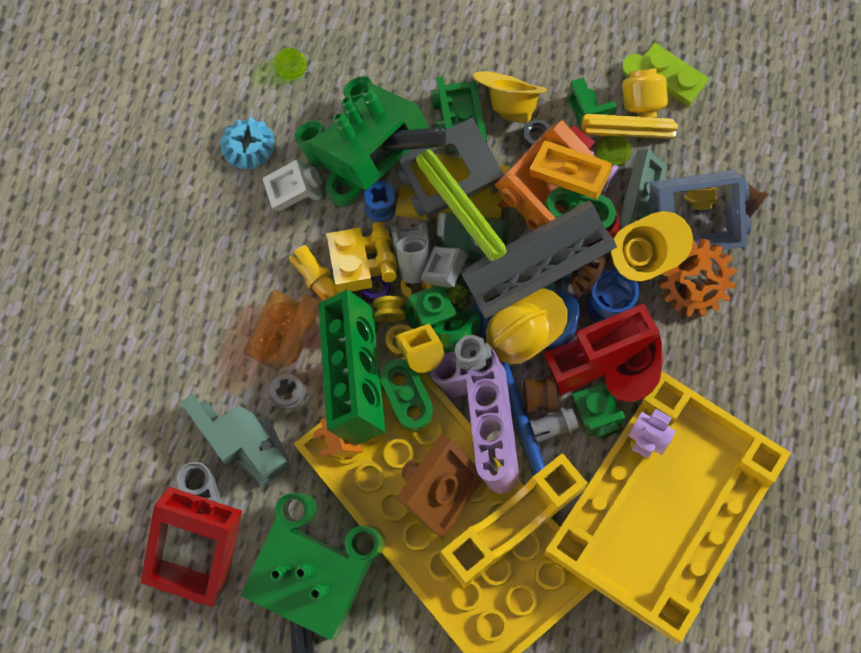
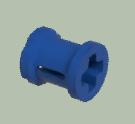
M385 181L375 182L367 191H364L367 216L375 222L389 221L394 216L396 210L394 188Z

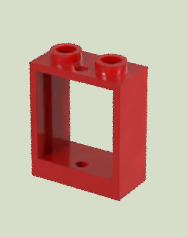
M169 487L153 508L140 583L154 587L162 592H168L192 600L197 604L214 607L228 582L242 510ZM168 525L217 540L210 575L162 560Z

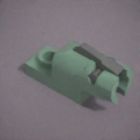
M191 394L180 402L227 468L240 459L238 464L249 472L260 486L269 483L288 469L290 465L288 463L289 458L268 417H255L250 411L237 406L213 422L218 418V415L206 399L199 403L195 396Z

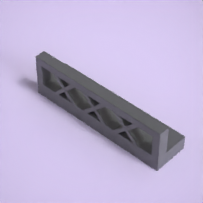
M589 200L505 246L507 253L499 260L492 262L485 257L461 270V274L485 319L500 310L617 248V245L604 228L594 205ZM602 239V241L592 245L591 247H587L595 241ZM562 259H566L565 261L559 263L558 265H554L555 263L561 261ZM529 277H533L532 279L526 281L525 283H522L524 280L528 279ZM498 294H501L499 297L493 299L492 301L485 303V301L495 297Z

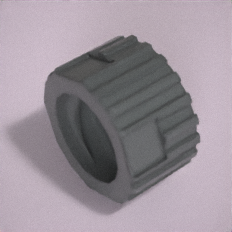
M532 119L527 122L523 127L521 137L524 146L529 149L535 142L530 136L531 132L538 131L543 134L551 127L550 124L543 119Z

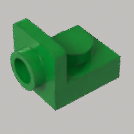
M584 77L571 81L567 99L580 130L582 118L586 114L615 115L617 110L615 102L612 101L598 105L596 94L592 88L588 89Z
M434 286L409 296L404 309L406 320L410 328L413 329L427 324L434 328L438 324L453 319L456 315V311L443 286Z
M606 383L572 394V401L587 437L597 434L598 438L602 439L619 432L618 426H621L625 420V415L623 411L618 412L613 397L606 388Z

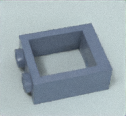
M730 170L649 182L652 214L661 211L675 213L674 192L724 185L727 231L695 235L693 240H695L698 246L701 238L710 241V247L716 243L722 246L723 250L747 247V235L751 232V223L749 216L746 214L745 201L749 199L750 192L748 182L742 175Z

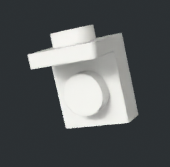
M298 160L263 178L271 207L279 212L306 197L316 201L323 198L320 189L322 180L319 173L314 167H310Z

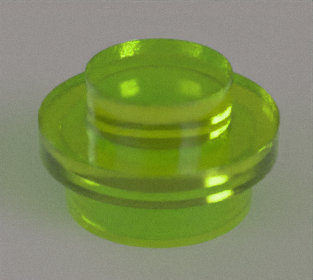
M288 47L278 52L273 66L278 77L286 81H294L305 74L307 61L300 51Z
M605 136L600 140L597 148L599 159L612 163V166L617 165L618 167L626 164L632 153V147L628 139L620 136Z

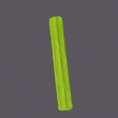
M427 149L423 153L418 154L416 161L419 168L487 258L495 262L504 257L507 253L505 244L434 152Z

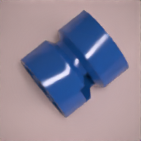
M616 268L602 271L595 285L590 290L586 301V311L590 319L598 323L634 308L639 296L637 281L628 280Z

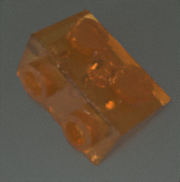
M278 290L271 291L244 349V354L272 369L290 367V364H294L301 354L302 345H300L304 333L311 329L316 320L317 314L314 311L319 301L308 295L291 298Z

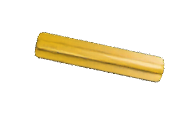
M586 114L582 118L581 130L586 135L673 139L676 136L678 124L669 118Z

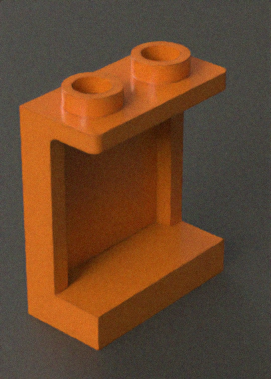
M563 120L548 128L494 185L500 191L504 202L519 211L525 218V223L532 231L556 219L543 205L546 196L559 186L530 176V167L543 142L546 140L596 157ZM556 204L557 211L564 213V208L560 204Z

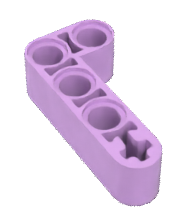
M492 348L490 358L486 359V365L491 364V366L484 372H479L480 370L472 371L470 368L464 370L457 365L455 352L444 353L441 363L435 369L429 371L430 377L442 392L450 398L468 395L477 472L493 492L498 494L510 492L519 481V469L505 368ZM472 352L470 356L474 357L476 352ZM455 372L453 377L444 380L449 373ZM496 397L492 404L483 406L488 398ZM500 431L496 439L487 441L488 436L492 432ZM494 458H497L502 467H497V462L494 460Z

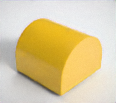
M430 324L395 336L400 351L410 368L415 372L425 373L432 371L441 363L444 356L443 345Z

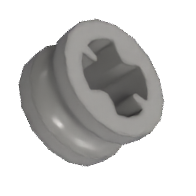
M286 373L277 376L272 381L270 395L277 406L291 409L298 406L303 400L304 389L299 378L293 374ZM289 383L291 388L293 385L297 387V389L292 391L293 397L287 400L284 395L280 398L277 396V393L282 391L281 385Z

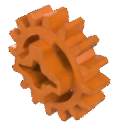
M701 238L697 246L695 240H693L692 250L687 257L689 260L680 266L678 265L662 273L664 279L656 282V285L661 289H667L661 294L662 299L666 302L672 301L670 307L677 312L683 307V313L690 317L695 309L702 317L706 316V307L710 306L715 311L720 310L717 301L720 298L729 301L730 297L725 291L727 288L736 287V284L729 280V276L736 274L737 270L727 266L732 257L727 253L721 254L723 247L716 243L710 247V241ZM710 258L714 261L718 274H714L712 271V261H710ZM701 273L707 279H694L692 282L685 276L692 277V275L697 276ZM674 281H678L681 284L682 297L677 292Z

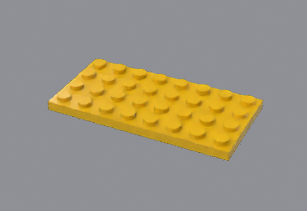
M417 372L433 406L432 420L425 429L412 432L402 428L381 386L386 433L361 443L362 453L353 457H320L319 452L328 447L325 438H314V432L322 428L321 422L294 443L298 452L359 526L373 525L382 531L385 537L382 555L462 653H522L595 589L543 554L560 529L552 518L548 519L465 588L441 560L440 551L468 528L496 511L524 485L518 481L516 487L510 492L498 494L493 492L482 481L444 539L432 534L396 499L407 483L401 476L404 465L409 460L421 463L440 434L452 439L476 466L471 424L426 372ZM396 376L392 382L397 386L405 384L406 379L403 376ZM412 408L407 412V415L412 419H417L420 417L421 411L417 408ZM494 458V460L497 462V467H502L497 458ZM364 532L374 544L372 536Z

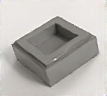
M434 247L421 280L428 285L454 287L467 254L460 248Z

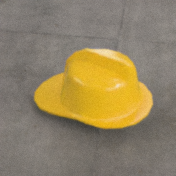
M479 71L473 74L475 81L489 87L493 111L508 121L523 124L529 122L532 113L536 109L539 94L547 92L545 87L531 85L504 74L489 71Z
M666 211L653 213L637 220L616 233L614 241L617 248L610 252L613 265L628 280L641 282L652 279L677 267L686 260L692 250L693 236L691 228L684 218Z
M542 288L494 314L489 320L486 329V342L495 351L500 361L508 364H521L533 358L556 341L564 332L568 321L567 308L563 299L555 292Z

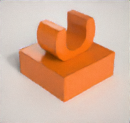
M326 417L320 420L322 428L314 432V438H325L328 446L319 452L320 457H353L363 452L361 444L354 446L328 431Z

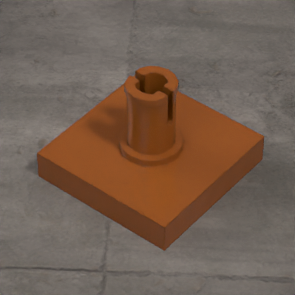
M440 434L421 463L409 460L404 465L401 476L407 483L396 499L432 534L444 539L483 480L479 476L475 464L455 442Z

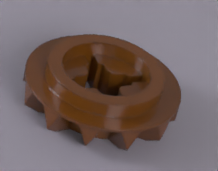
M604 255L572 272L566 287L567 292L573 295L576 300L582 295H587L595 285L606 259Z

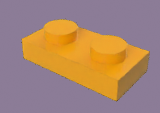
M546 140L543 142L530 167L531 177L596 200L612 172V163Z

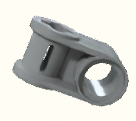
M420 222L419 226L399 229L396 225L391 226L393 250L397 259L401 280L408 283L423 282L421 276L430 257L426 222Z

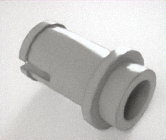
M562 407L558 413L535 421H529L537 444L566 433L571 436L573 431L579 429L572 408L565 410Z

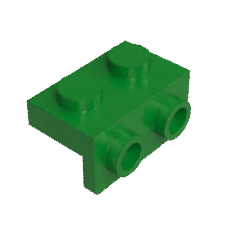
M443 76L436 77V89L430 90L433 111L439 110L441 119L436 120V128L447 130L473 118L487 143L476 81L445 85ZM454 146L446 147V153L457 151Z

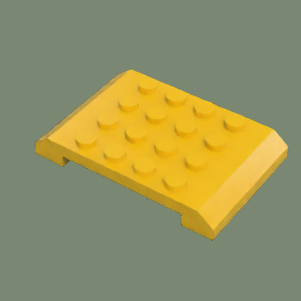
M662 371L659 384L651 394L644 398L543 554L678 645L683 641L701 610L699 608L767 490L776 481L791 452ZM657 409L671 417L668 427L675 430V434L662 455L653 451L646 458L632 450L636 441L628 437V434L641 412L651 416L654 410Z

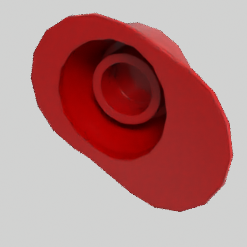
M659 336L643 350L605 374L606 388L613 397L620 401L634 402L644 399L654 391L660 382L664 356L661 337Z

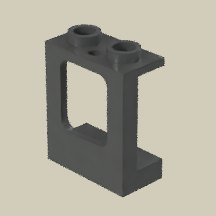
M473 118L445 130L447 142L444 147L410 149L398 161L400 167L395 169V172L403 188L410 186L415 196L410 198L417 215L419 217L425 215L430 225L435 223L433 215L449 208V206L439 193L432 196L426 195L412 170V165L417 162L416 157L418 154L423 153L427 149L432 150L434 153L447 146H454L470 173L467 179L458 183L468 198L487 188L490 189L492 194L499 192L494 185L504 174Z

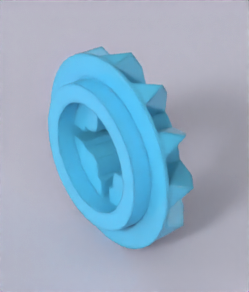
M251 116L248 120L242 121L236 118L233 125L225 127L224 134L220 138L221 152L225 160L234 167L240 169L259 167L267 162L273 154L275 148L273 132L264 121H255ZM248 132H250L252 141L255 143H250L245 153L242 143L239 141L245 140Z

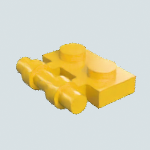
M383 222L374 223L371 227L372 234L367 237L362 236L361 227L326 233L337 294L346 289L352 292L373 288L371 277L381 275L385 282H392L396 279L395 270L398 265L396 256L390 250L392 238ZM377 252L375 259L367 260L366 254Z

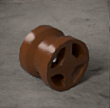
M545 376L543 380L535 381L531 377L523 379L526 414H535L537 410L555 413L557 411V391L554 376Z

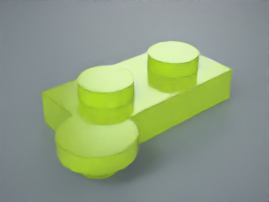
M654 43L644 56L631 54L622 63V72L627 78L630 77L629 72L657 68V73L663 74L666 77L668 94L687 107H690L710 80V78L657 43Z

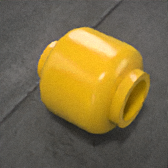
M657 68L629 72L630 77L622 82L624 109L629 113H637V117H658L657 110L664 109L668 105L666 77L663 74H658Z

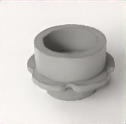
M467 335L456 344V363L464 370L468 368L472 371L480 370L486 365V359L490 358L491 348L488 343H484L483 338ZM472 352H476L474 357L470 356Z

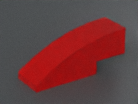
M643 303L576 331V340L543 354L550 375L554 376L556 387L562 396L621 365L658 338L660 332Z

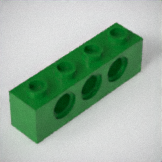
M346 289L318 303L327 430L356 446L386 432L373 307Z

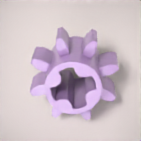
M657 409L654 410L651 416L641 412L628 434V437L636 441L632 450L646 458L653 451L662 455L675 434V430L668 427L671 417Z

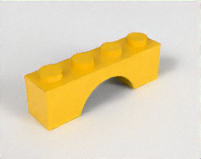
M563 453L534 475L506 503L479 523L468 528L440 551L441 560L465 588L582 493L588 484L587 481Z

